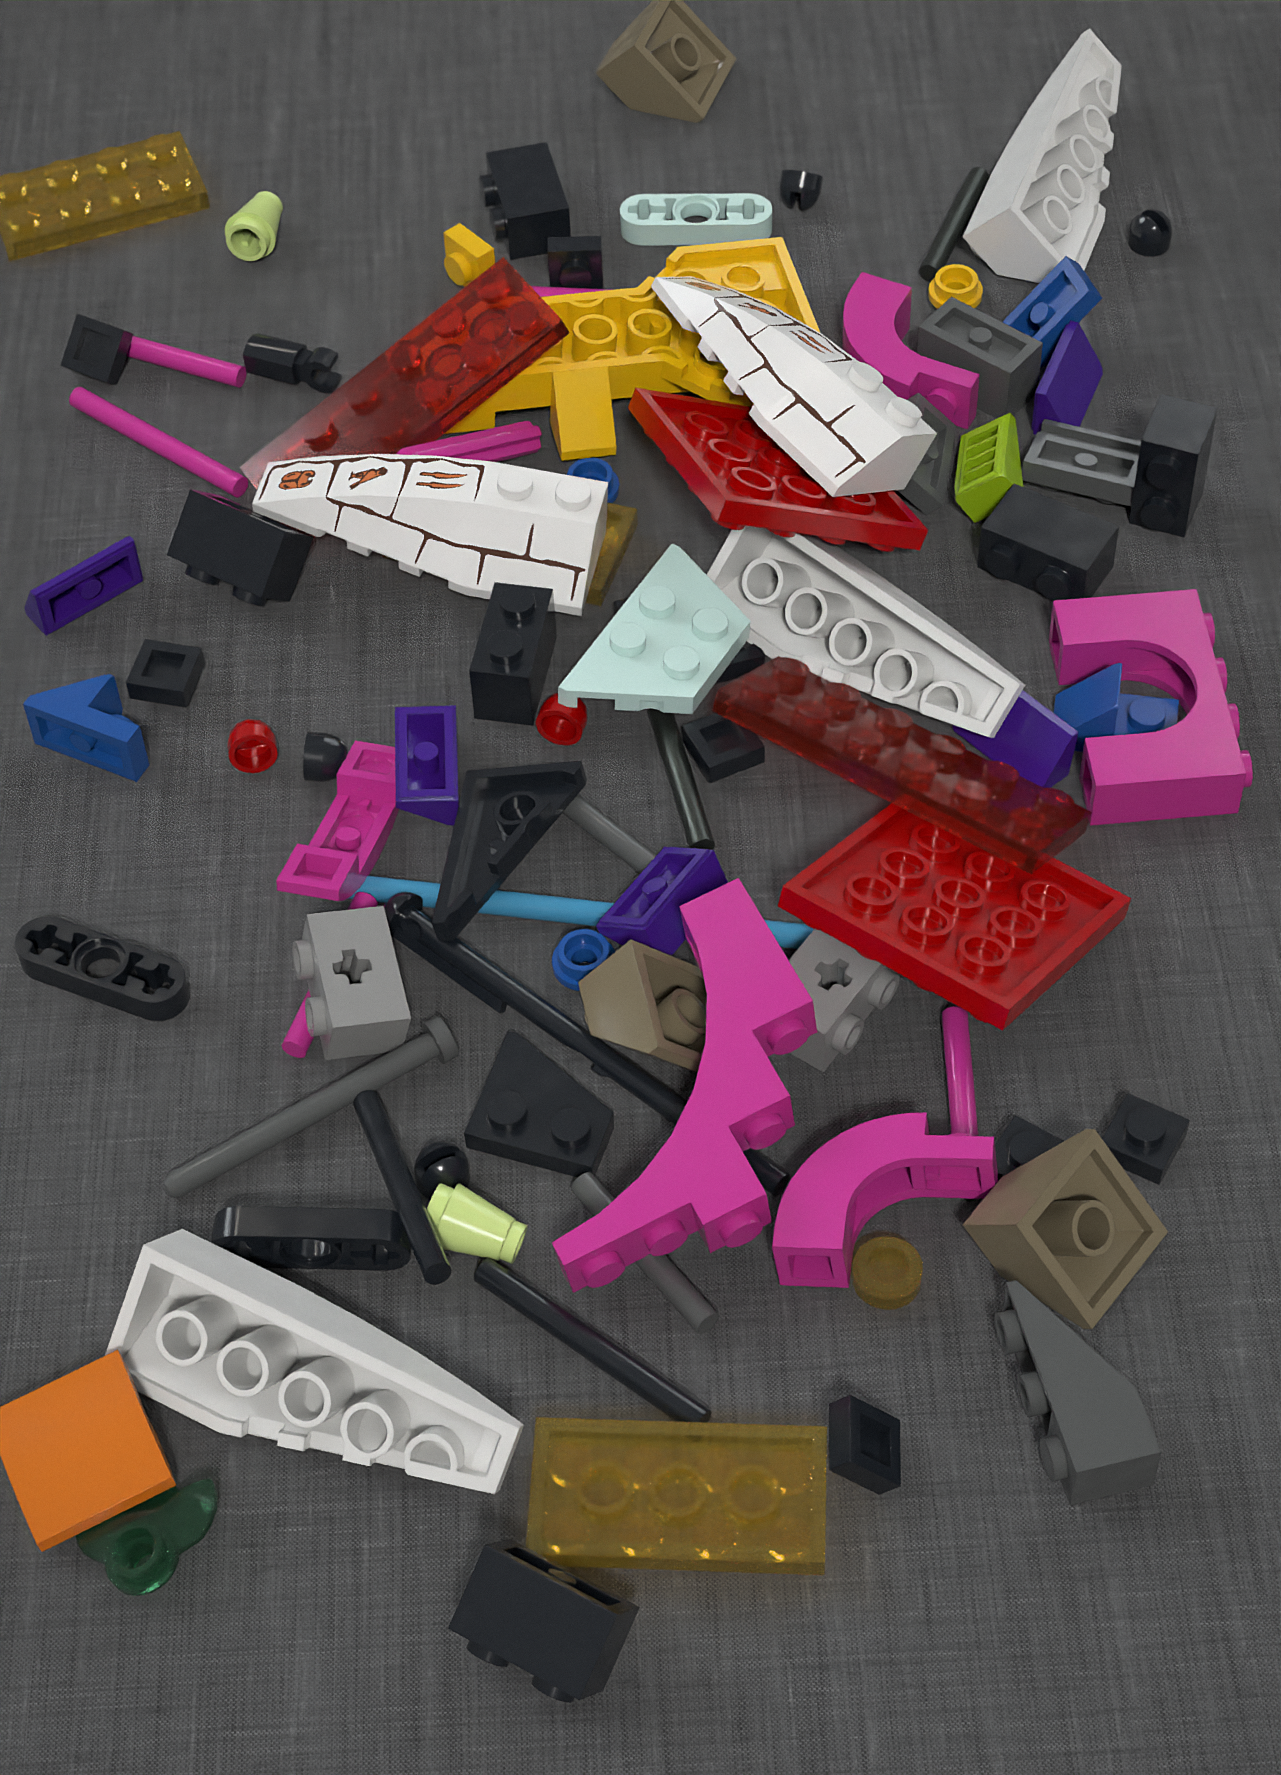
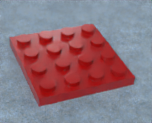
M635 387L628 409L644 428V433L653 439L666 456L665 460L676 468L687 482L688 489L698 496L710 511L711 518L719 525L732 530H742L745 526L766 528L770 532L782 537H794L796 533L815 535L826 542L837 545L845 544L846 540L867 543L873 548L886 552H892L896 547L920 551L928 529L894 491L832 497L755 423L749 415L752 407Z
M913 786L784 884L778 907L801 919L807 926L821 930L854 948L863 957L877 961L910 979L919 988L933 992L968 1011L977 1020L989 1023L1003 1031L1125 919L1132 898L917 786Z

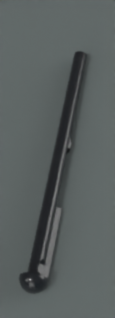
M401 892L393 895L386 901L384 909L391 937L397 939L498 1013H505L507 1005L557 1041L583 1054L594 1062L595 1065L591 1068L594 1073L602 1077H609L674 1125L677 1124L687 1104L685 1099L605 1042L590 1035L588 1030L457 937L453 941L438 942L432 926V919L421 912L423 900L419 895L411 892ZM752 1148L743 1151L762 1187L772 1195H778L787 1185L790 1174Z

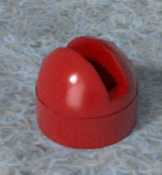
M558 693L550 695L542 704L535 721L538 732L548 741L558 745L566 746L577 743L581 739L587 725L586 705L581 698H578L577 708L566 707L558 703Z
M247 719L237 723L230 731L227 741L230 763L236 769L245 773H259L267 770L275 763L278 755L276 737L269 725L260 720Z

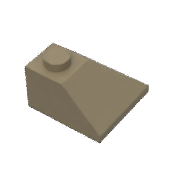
M653 0L613 42L595 73L631 110L698 123L704 119L737 58L683 0Z
M629 940L578 982L585 1010V1021L589 1027L590 1035L645 1056L698 1073L706 1039L707 1004L705 982L699 967L634 940Z
M1095 1129L1081 1131L1001 1177L963 1223L964 1228L1001 1277L1009 1282L1017 1280L1040 1302L1083 1329H1093L1168 1233L1165 1226Z

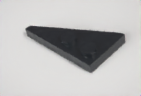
M582 761L471 770L466 772L432 919V926L438 942L455 940L586 786L587 777Z

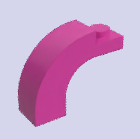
M861 272L850 289L844 304L842 349L859 362L875 368L883 376L882 383L897 397L907 400L920 393L956 426L968 430L977 413L980 374L921 356L905 346L902 340L910 329L912 287Z
M927 1112L896 1114L873 1119L850 1128L826 1142L801 1165L792 1177L778 1207L772 1250L780 1285L849 1288L856 1239L864 1225L876 1213L891 1204L918 1197L984 1199L998 1182L994 1137L974 1136L968 1133L930 1135Z

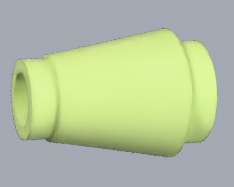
M268 191L257 193L254 198L228 219L225 225L226 244L229 250L239 259L256 261L268 256L273 251L283 211L282 202L275 194Z
M440 1183L427 1207L428 1215L444 1250L494 1260L501 1259L511 1264L514 1263L525 1238L528 1225L516 1221L514 1217L460 1183L456 1185L455 1189Z

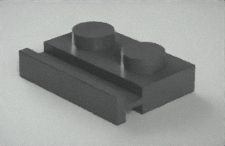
M1044 419L1041 431L1037 432L1023 460L1022 478L1023 481L1039 484L1047 490H1064L1094 497L1099 502L1105 504L1119 503L1131 506L1141 441Z

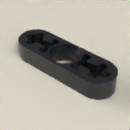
M51 916L39 917L27 922L16 935L15 948L22 969L26 975L34 980L150 1021L172 1019L179 1015L189 1003L190 990L185 971L177 960L169 956ZM53 943L58 945L59 951L50 948ZM37 948L43 950L40 955L35 952ZM67 959H70V965H69V966H68V963H67ZM100 959H113L120 963L118 969L112 975L105 978L96 979L85 974L87 968L93 962ZM135 971L137 972L138 978L134 977ZM164 982L170 984V989L160 987ZM146 986L157 990L153 995L148 994Z
M230 1206L218 1211L215 1215L211 1243L262 1268L389 1271L404 1267L411 1258V1245L398 1213L387 1209Z

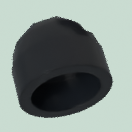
M782 170L780 196L783 203L788 208L793 209L797 197L801 198L802 210L812 207L817 202L821 193L823 176L805 171Z
M1155 209L1145 210L1141 215L1136 216L1129 229L1128 245L1130 249L1146 257H1155L1166 253L1170 248L1172 238L1170 219L1162 211Z
M307 732L303 755V776L305 781L325 782L337 777V772L348 754L347 747L338 737L328 733Z
M440 1141L430 1143L420 1151L414 1166L417 1187L423 1196L431 1200L440 1183L454 1189L458 1183L466 1188L468 1187L470 1182L468 1160L455 1144Z

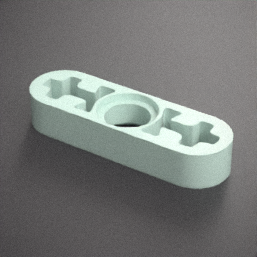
M751 193L638 194L627 198L620 206L621 235L629 243L641 246L702 245L769 238L772 233V205L765 197ZM691 216H702L709 219L701 223L684 221L685 218Z

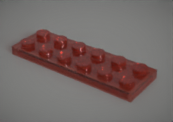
M502 257L239 468L256 490H258L268 462L319 456L396 454L405 447L436 441L570 332L562 319Z
M778 656L717 690L712 708L713 712L1030 874H1033L1086 832L1092 812L1075 804L1072 797L1067 793L1054 788H1043L1019 776V772L1011 765L1000 761H989L967 750L960 740L949 735L935 734L913 723L912 718L900 710L882 708L862 698L860 692L850 685L837 682L832 683L810 672L809 667L797 659Z

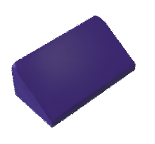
M1070 320L1069 324H1066L1035 392L1032 430L1035 435L1041 431L1044 419L1080 427L1102 378V365L1079 322Z
M129 535L32 589L24 606L26 615L46 636L142 582L143 575L134 539Z
M1024 690L1020 693L994 738L952 724L954 732L1033 793L1041 794L1069 775L1079 732Z
M456 705L395 707L396 808L450 826L455 824L459 807Z
M663 847L596 925L599 933L622 946L629 940H634L672 956L686 940L679 906L728 883L714 850Z

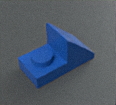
M1065 256L1005 318L1003 323L1043 343L1040 367L1048 365L1066 324H1069L1070 320L1080 322L1097 305L1102 296L1080 264Z
M1116 663L1056 694L1054 714L1079 732L1074 751L1083 752L1085 738L1150 733L1164 730L1177 724L1179 699L1120 693L1122 663Z
M111 674L101 675L33 694L23 703L32 737L37 745L135 782L140 779L150 765L140 726L133 723L127 717L122 716L123 707L115 677Z

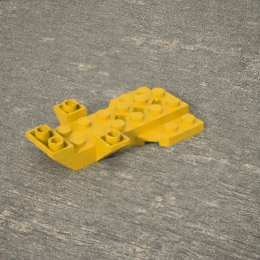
M783 237L677 247L666 258V267L656 276H692L737 290L782 310L820 333ZM648 276L635 288L475 303L419 351V360L439 434L495 428V412L550 406L549 423L561 461L616 455L617 445L611 399L632 398L635 387L665 393L690 391L707 400L749 407L753 406V402L745 392L743 395L732 393L723 381L728 370L723 364L708 361L697 347L702 336L699 333L682 328L652 289L651 285L655 278Z

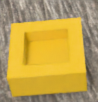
M461 223L443 232L446 254L444 266L451 280L457 285H463L481 300L498 290L494 248Z

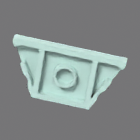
M671 544L559 685L558 703L566 707L577 708L578 698L614 699L615 710L640 711L653 708L663 713L693 714L748 640L751 621L679 546Z

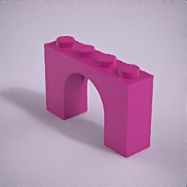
M1197 589L1053 601L1049 646L1058 686L1077 684L1113 664L1122 663L1121 681H1137L1158 687L1173 698L1179 699L1180 705L1187 714L1177 724L1156 732L1085 738L1079 779L1090 826L1235 814L1239 811L1243 788L1251 787L1253 768L1250 753L1248 750H1240L1237 741L1240 733L1238 708L1235 703H1227L1225 696L1227 689L1226 664L1223 657L1215 658L1213 652L1215 643L1213 617L1211 613H1203Z

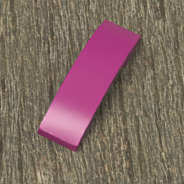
M355 740L337 772V795L309 845L297 844L276 880L277 891L343 901L351 897L361 887L375 866L399 811L396 808L395 747Z

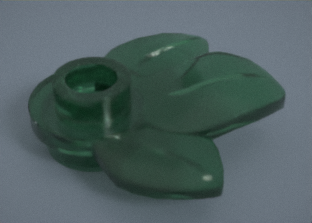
M209 1478L187 1485L180 1491L177 1486H174L77 1534L78 1546L85 1556L105 1564L109 1580L119 1591L131 1596L150 1594L169 1581L177 1568L179 1555L199 1543L212 1526L218 1503L215 1483ZM152 1554L146 1563L136 1568L140 1559Z

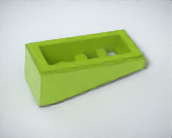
M1011 413L1005 414L961 435L954 485L955 499L971 520L976 523L990 516L1013 484L1023 487L1016 419Z

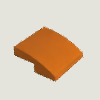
M118 1350L0 1407V1457L30 1531L41 1552L176 1486L158 1435L145 1413L129 1368Z

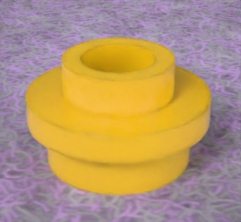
M961 264L944 266L937 271L935 278L929 284V300L936 308L941 307L950 297L973 308H976L981 303L983 295L982 284L978 280L977 273L968 266Z

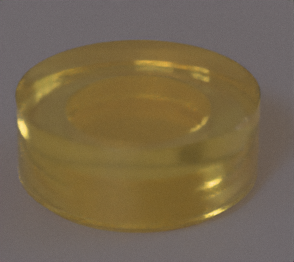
M885 1236L869 1240L858 1249L853 1260L852 1283L857 1295L865 1303L879 1309L891 1310L909 1304L915 1299L921 1288L923 1273L921 1257L911 1244L896 1237Z

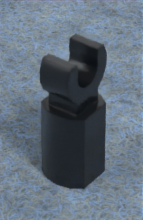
M260 333L253 334L245 345L243 359L247 373L291 384H298L303 381L311 388L325 394L333 393L342 380L341 374L330 371L339 358L338 353L332 349L319 347L311 351L307 350V345Z

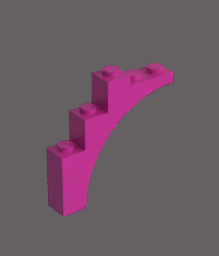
M739 878L679 906L685 937L704 978L707 992L706 1039L694 1089L671 1136L640 1177L599 1214L552 1242L561 1270L573 1293L586 1286L596 1288L609 1284L624 1272L626 1266L649 1254L652 1256L668 1254L679 1248L687 1240L688 1235L696 1231L699 1232L707 1249L712 1253L724 1246L734 1248L750 1242L760 1234L763 1226L772 1222L767 1194L743 1151L749 1148L754 1150L766 1148L781 1139L787 1129L795 1126L790 1094L768 1059V1056L774 1053L784 1055L798 1049L807 1041L809 1036L817 1033L812 998Z

